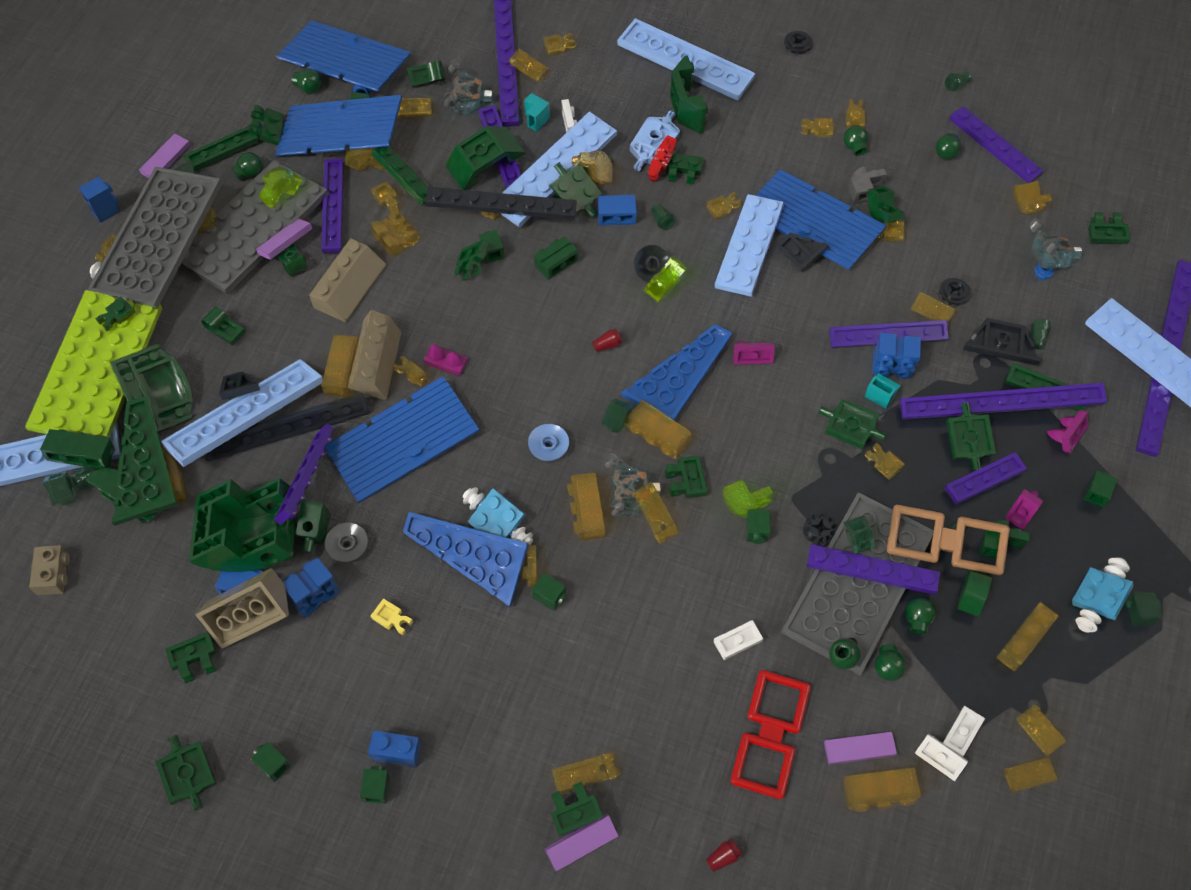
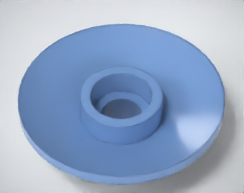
M543 424L531 432L528 438V447L536 458L543 461H554L561 458L567 452L569 437L560 426ZM551 444L552 447H545V445Z

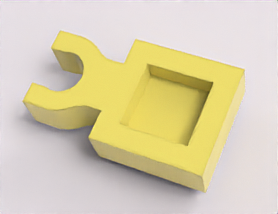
M385 599L380 602L371 614L372 620L388 630L392 626L396 627L401 635L406 633L405 629L400 627L401 624L407 623L411 626L413 623L411 618L400 616L402 613L401 609Z

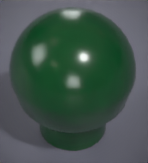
M304 69L301 72H294L292 75V84L299 87L302 92L314 94L321 88V77L313 69Z
M859 125L849 127L843 137L846 147L852 150L855 156L863 155L868 151L867 143L869 138L867 130Z
M947 133L940 137L936 142V153L945 160L958 156L961 151V142L955 133Z
M247 152L238 158L237 165L231 169L237 178L242 180L245 177L254 178L260 174L263 164L258 155Z
M918 597L912 599L907 604L905 613L910 623L909 631L917 634H927L928 626L934 622L936 617V608L930 600Z
M841 638L831 645L829 658L837 668L851 669L860 660V649L853 640Z
M884 644L879 648V655L875 661V670L882 679L896 681L904 675L906 662L904 657L897 652L895 645Z

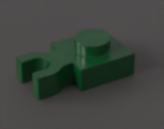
M120 296L105 308L107 313L101 314L95 319L100 325L107 321L102 326L106 331H109L116 321L121 324L133 315L135 310Z

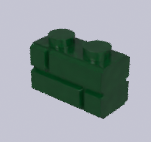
M566 237L560 240L556 239L546 249L537 251L534 256L535 267L549 280L578 261V249Z

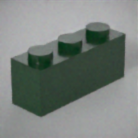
M49 429L40 448L46 461L96 469L108 468L115 452L110 438L106 436H93L83 432L74 433L64 429Z

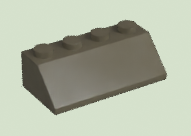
M350 238L309 294L313 308L343 322H347L385 269L386 263L367 245Z
M371 310L363 320L348 384L350 389L385 401L388 396L401 336V330L390 316Z
M270 568L208 600L195 615L222 649L289 615L285 585L275 571Z

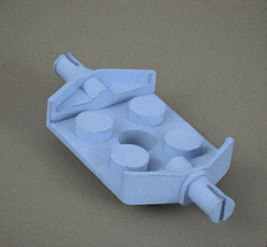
M669 111L666 117L663 116V118L648 117L630 144V152L638 160L634 165L635 170L640 171L644 164H651V160L658 147L667 135L679 138L680 130L671 122L675 117L674 112L671 113ZM653 135H658L659 137H658V138H652L651 136H653Z

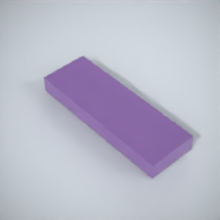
M174 134L139 169L140 173L149 178L155 167L168 169L190 146V142Z
M298 219L256 249L257 253L268 259L274 258L312 229L311 224Z
M892 732L824 741L828 765L897 755Z
M606 813L603 815V819L572 832L547 846L545 851L555 871H558L618 837V834L609 815Z

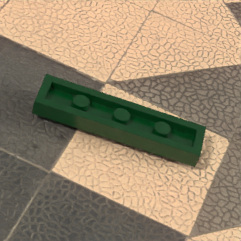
M249 126L183 156L192 172H195L258 143V137L256 134L248 132Z
M390 146L374 148L371 152L373 157L421 206L426 204L428 185Z
M1015 363L1011 365L1005 380L1006 384L1019 389L1069 385ZM1076 406V407H1067V408H1070V409H1072V410H1075V411H1078V412H1079V410L1084 411L1085 406Z

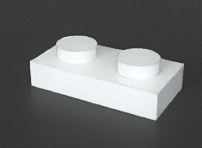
M569 99L561 100L566 133L577 123V120H573V117H575L574 107L570 106Z
M752 620L714 638L713 642L723 660H726L761 643L763 637Z
M964 706L943 744L963 757L985 718Z
M929 733L915 752V754L954 781L968 763V760Z

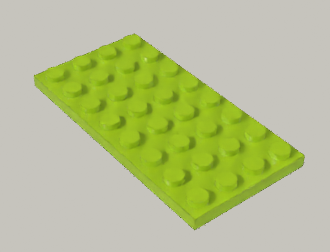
M85 290L26 423V429L47 434L49 429H64L68 432H83L88 435H103L110 438L126 399L116 380L110 362L147 348L162 311L161 304L156 309L148 305L133 303L131 300H125L134 308L135 313L121 324L116 321L113 327L106 331L102 325L107 321L100 325L95 318L107 313L105 308L118 298Z

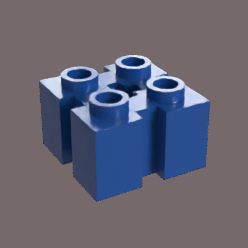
M880 333L877 345L873 351L872 374L880 373L883 376H888L889 373L896 374V377L902 379L912 378L915 366H917L920 359L921 337L904 336V338L896 337L897 334Z
M318 558L305 563L302 567V572L298 575L296 573L290 574L283 582L286 595L303 618L317 610L321 603L324 601L325 603L340 593L333 576Z

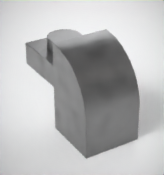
M861 167L854 172L849 187V195L853 204L868 202V189L883 186L887 175L885 169L866 172L865 167Z

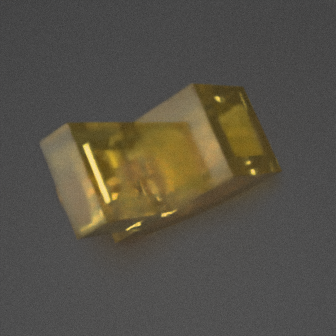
M348 148L346 150L345 165L362 171L368 164L383 171L386 170L371 154L374 148L353 150Z
M600 150L589 153L580 152L579 155L572 157L573 165L581 164V166L588 167L587 174L594 183L607 184L612 182V163L604 152Z
M1038 181L1013 186L1015 201L1020 211L1024 214L1044 210L1045 202L1052 201L1051 194L1041 195Z

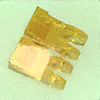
M399 211L392 212L387 218L379 222L375 220L370 223L372 235L380 245H383V248L392 258L405 251L406 247L416 244L420 238V234L414 230V227L409 224L406 218H403Z

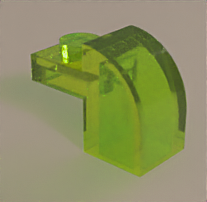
M285 167L273 168L263 176L262 180L266 184L258 197L268 207L275 208L282 193L294 195L302 179L292 169Z
M672 256L662 270L652 277L644 291L656 302L661 301L678 284L688 268Z
M740 480L725 486L722 497L734 514L746 518L748 510H757L758 507L767 506L771 501L773 492L770 486L750 493L744 481Z

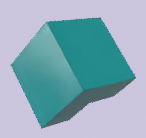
M533 93L525 99V115L527 116L528 128L537 132L550 119L549 103Z
M878 373L869 383L864 397L886 409L901 385Z

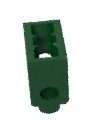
M305 500L301 502L296 535L302 541L300 551L303 553L313 554L315 544L324 543L331 513L323 503Z

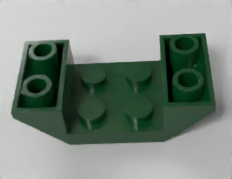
M686 55L671 73L670 100L678 123L701 134L704 132V125L707 124L705 115L708 113L707 102L703 101L702 95L689 97L690 87L693 85L692 73H694V64L690 62L688 55Z
M486 126L456 145L445 166L462 190H468L479 183L476 177L478 173L506 157L509 163H512L523 156L525 152L507 127Z

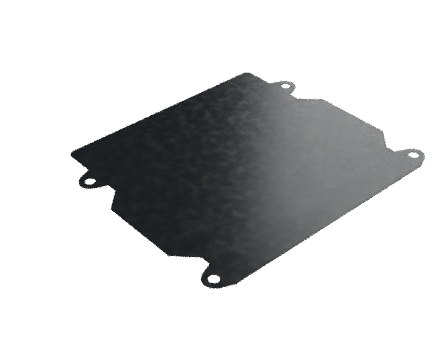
M978 354L973 360V366L978 376V380L968 385L937 380L911 397L1015 390L1019 388L1005 383L1010 370L1006 362L995 356ZM986 358L991 362V366L983 368L980 366L979 361ZM900 404L880 415L876 422L875 429L886 433L883 441L871 436L867 440L862 452L853 458L833 448L823 449L818 455V464L822 477L796 492L792 497V501L806 519L813 514L821 515L823 513L824 516L831 517L834 524H836V529H838L859 492L892 510L895 505H903L943 513L945 516L943 528L956 530L959 517L993 523L1006 520L1004 518L1024 489L1028 492L1038 491V498L1043 500V502L1022 530L1023 532L1030 533L1028 543L1023 549L1007 546L1004 573L1002 575L985 573L992 580L979 617L957 609L958 599L964 587L965 574L968 569L954 567L951 564L953 553L940 550L939 559L936 563L920 560L917 565L920 568L940 572L936 595L905 589L889 620L890 625L961 712L962 708L966 706L985 718L980 728L1010 707L1032 719L1044 717L1048 710V703L1041 686L1051 678L1088 684L1162 631L1163 598L1173 592L1191 602V594L1189 593V587L1191 586L1190 560L1117 482L1111 499L1104 508L1083 500L1089 481L1095 472H1108L1079 441L1072 452L1068 453L1063 451L1062 443L1055 441L1048 435L1047 431L1067 429L1049 409L976 414L989 415L996 451L994 456L980 458L981 468L1016 452L1027 467V470L1010 480L955 505L944 489L945 486L974 472L971 460H953L946 420L960 416L902 420ZM826 454H833L836 457V462L828 464L825 462L824 456ZM902 514L934 530L935 520ZM1009 522L1010 529L1018 528L1017 526ZM820 523V525H818L817 527L819 536L822 533V531L825 530L822 528V524ZM965 527L961 559L996 566L995 558L979 555L980 541L986 530ZM933 536L925 550L926 553L931 552ZM1118 557L1124 559L1130 567V570L1125 573V579L1133 581V588L1116 620L1099 615L1102 621L1100 624H1095L1097 631L1087 633L1080 630L1076 623V618L1081 617L1080 611L1083 609L1074 606L1072 599L1090 567L1105 572L1104 568L1109 565L1108 560L1110 558ZM914 598H926L936 608V617L934 622L928 626L927 634H917L909 631L910 623L906 618L905 609L907 604ZM1030 700H1037L1040 703L1041 709L1039 712L1029 710L1028 702Z

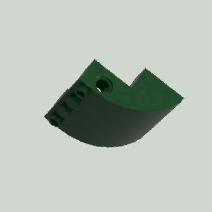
M279 477L250 492H246L232 479H229L198 494L196 497L189 562L193 565L215 571L245 572L266 568L292 557L295 516L291 520L287 519L281 525L274 521L290 486Z

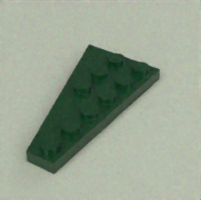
M147 396L126 403L124 437H122L121 444L123 447L122 454H120L117 476L118 488L117 496L114 500L115 513L112 517V524L114 526L178 505L152 407Z

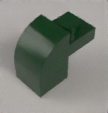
M886 186L868 189V208L872 218L886 223H894L896 220L904 219V211L894 206L893 190Z
M1000 520L994 522L1009 526L1008 520ZM1018 528L1010 529L1007 546L1023 549L1029 541L1030 533L1023 532ZM986 530L980 541L979 555L997 559L1000 532Z
M968 569L965 574L964 587L958 599L957 609L979 617L986 601L992 578L984 572Z

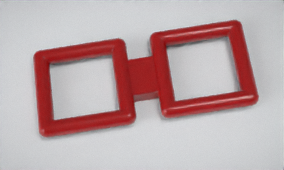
M766 670L759 671L747 716L749 720L761 723L758 736L747 732L743 733L730 779L732 785L776 799L784 798L795 755V748L781 743L784 731L798 734L801 730L811 689L809 683ZM766 680L801 690L793 723L758 713ZM750 743L785 754L777 789L741 778Z

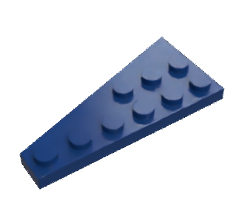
M716 324L699 335L690 345L684 346L676 355L673 354L652 369L647 376L638 379L629 389L623 390L621 396L673 424L731 339L732 332Z
M408 513L403 533L512 607L528 551V543L423 515Z

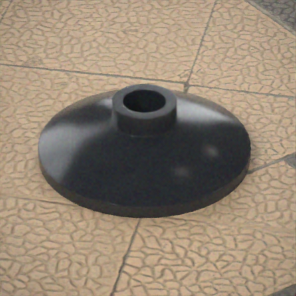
M644 246L636 254L634 260L635 271L645 282H660L669 272V256L660 246ZM648 261L652 264L651 268L648 267Z

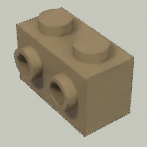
M61 545L34 547L29 588L36 595L64 593V586L68 582L66 567L70 563V556Z

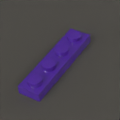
M1014 452L947 484L944 489L955 505H958L1024 473L1027 467L1017 453Z

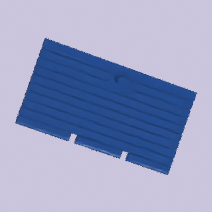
M311 20L288 46L277 55V58L302 67L310 64L309 69L338 79L343 75L344 81L378 92L386 84L387 80L394 75L397 69L402 66L403 62L410 57L411 53Z
M394 95L290 106L275 155L307 154L309 149H311L312 153L346 150L347 145H350V150L390 146L402 96Z
M780 169L755 195L784 202L776 230L786 236L791 232L798 234L800 237H808L817 242L827 243L829 248L822 255L850 270L887 225L857 209L853 213L850 212L851 206L821 190L817 194L814 193L815 187Z
M443 376L410 395L413 399L412 402L408 403L406 399L401 400L371 418V426L367 427L364 422L324 447L358 503L480 431Z

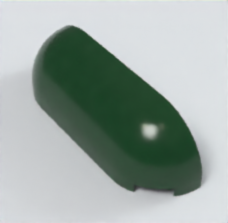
M103 468L91 473L85 479L86 482L100 490L99 494L114 504L118 488V471L111 468ZM157 512L138 518V520L150 524L155 519Z

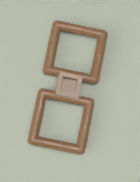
M895 505L893 507L887 544L888 554L936 563L939 559V552L942 550L953 553L951 564L954 567L995 575H1002L1004 573L1010 531L1008 525L959 517L956 530L943 528L945 519L943 513L903 505ZM901 514L935 520L930 553L896 547ZM966 526L1000 532L996 566L961 559Z

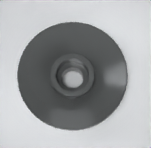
M349 522L333 527L325 539V548L328 555L335 561L342 563L359 559L365 553L368 546V537L365 530L361 526ZM347 543L351 544V546L348 548L344 547Z

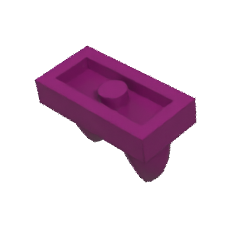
M743 340L738 341L734 344V365L773 363L774 343L760 341L759 343L747 344Z
M432 344L429 347L424 358V364L457 376H461L468 363L467 356L441 348L437 344Z
M1079 410L1076 416L1061 418V423L1067 429L1047 431L1052 439L1062 443L1063 451L1071 453L1089 427L1088 412Z
M1024 489L1004 519L1023 530L1043 502V500L1038 498V491L1028 492Z

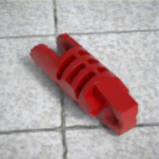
M667 135L658 147L647 171L650 181H657L666 169L673 156L677 139Z

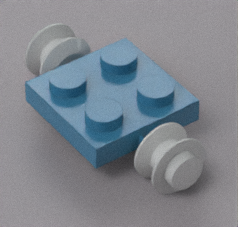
M477 487L466 490L463 494V504L470 503V510L477 509L467 521L479 531L505 538L511 536L513 540L531 545L533 534H526L525 527L516 529L526 516L524 512L496 489H492L486 498L484 493L477 494Z
M1110 558L1108 560L1109 565L1104 568L1105 572L1090 567L1072 599L1074 606L1083 609L1080 611L1081 617L1076 618V623L1080 630L1087 633L1097 631L1095 624H1100L1102 621L1099 615L1116 620L1133 588V581L1125 579V573L1130 570V567L1122 558Z

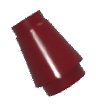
M610 329L592 341L596 352L619 347V344L623 343L617 329Z
M730 839L727 842L724 841L706 859V862L712 871L715 872L739 861L738 858L742 854L733 840Z

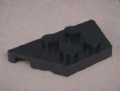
M991 318L985 319L980 328L974 332L973 336L963 347V350L1037 366L1041 363V357L1037 356L1034 351L1035 344L1029 337L1026 326Z

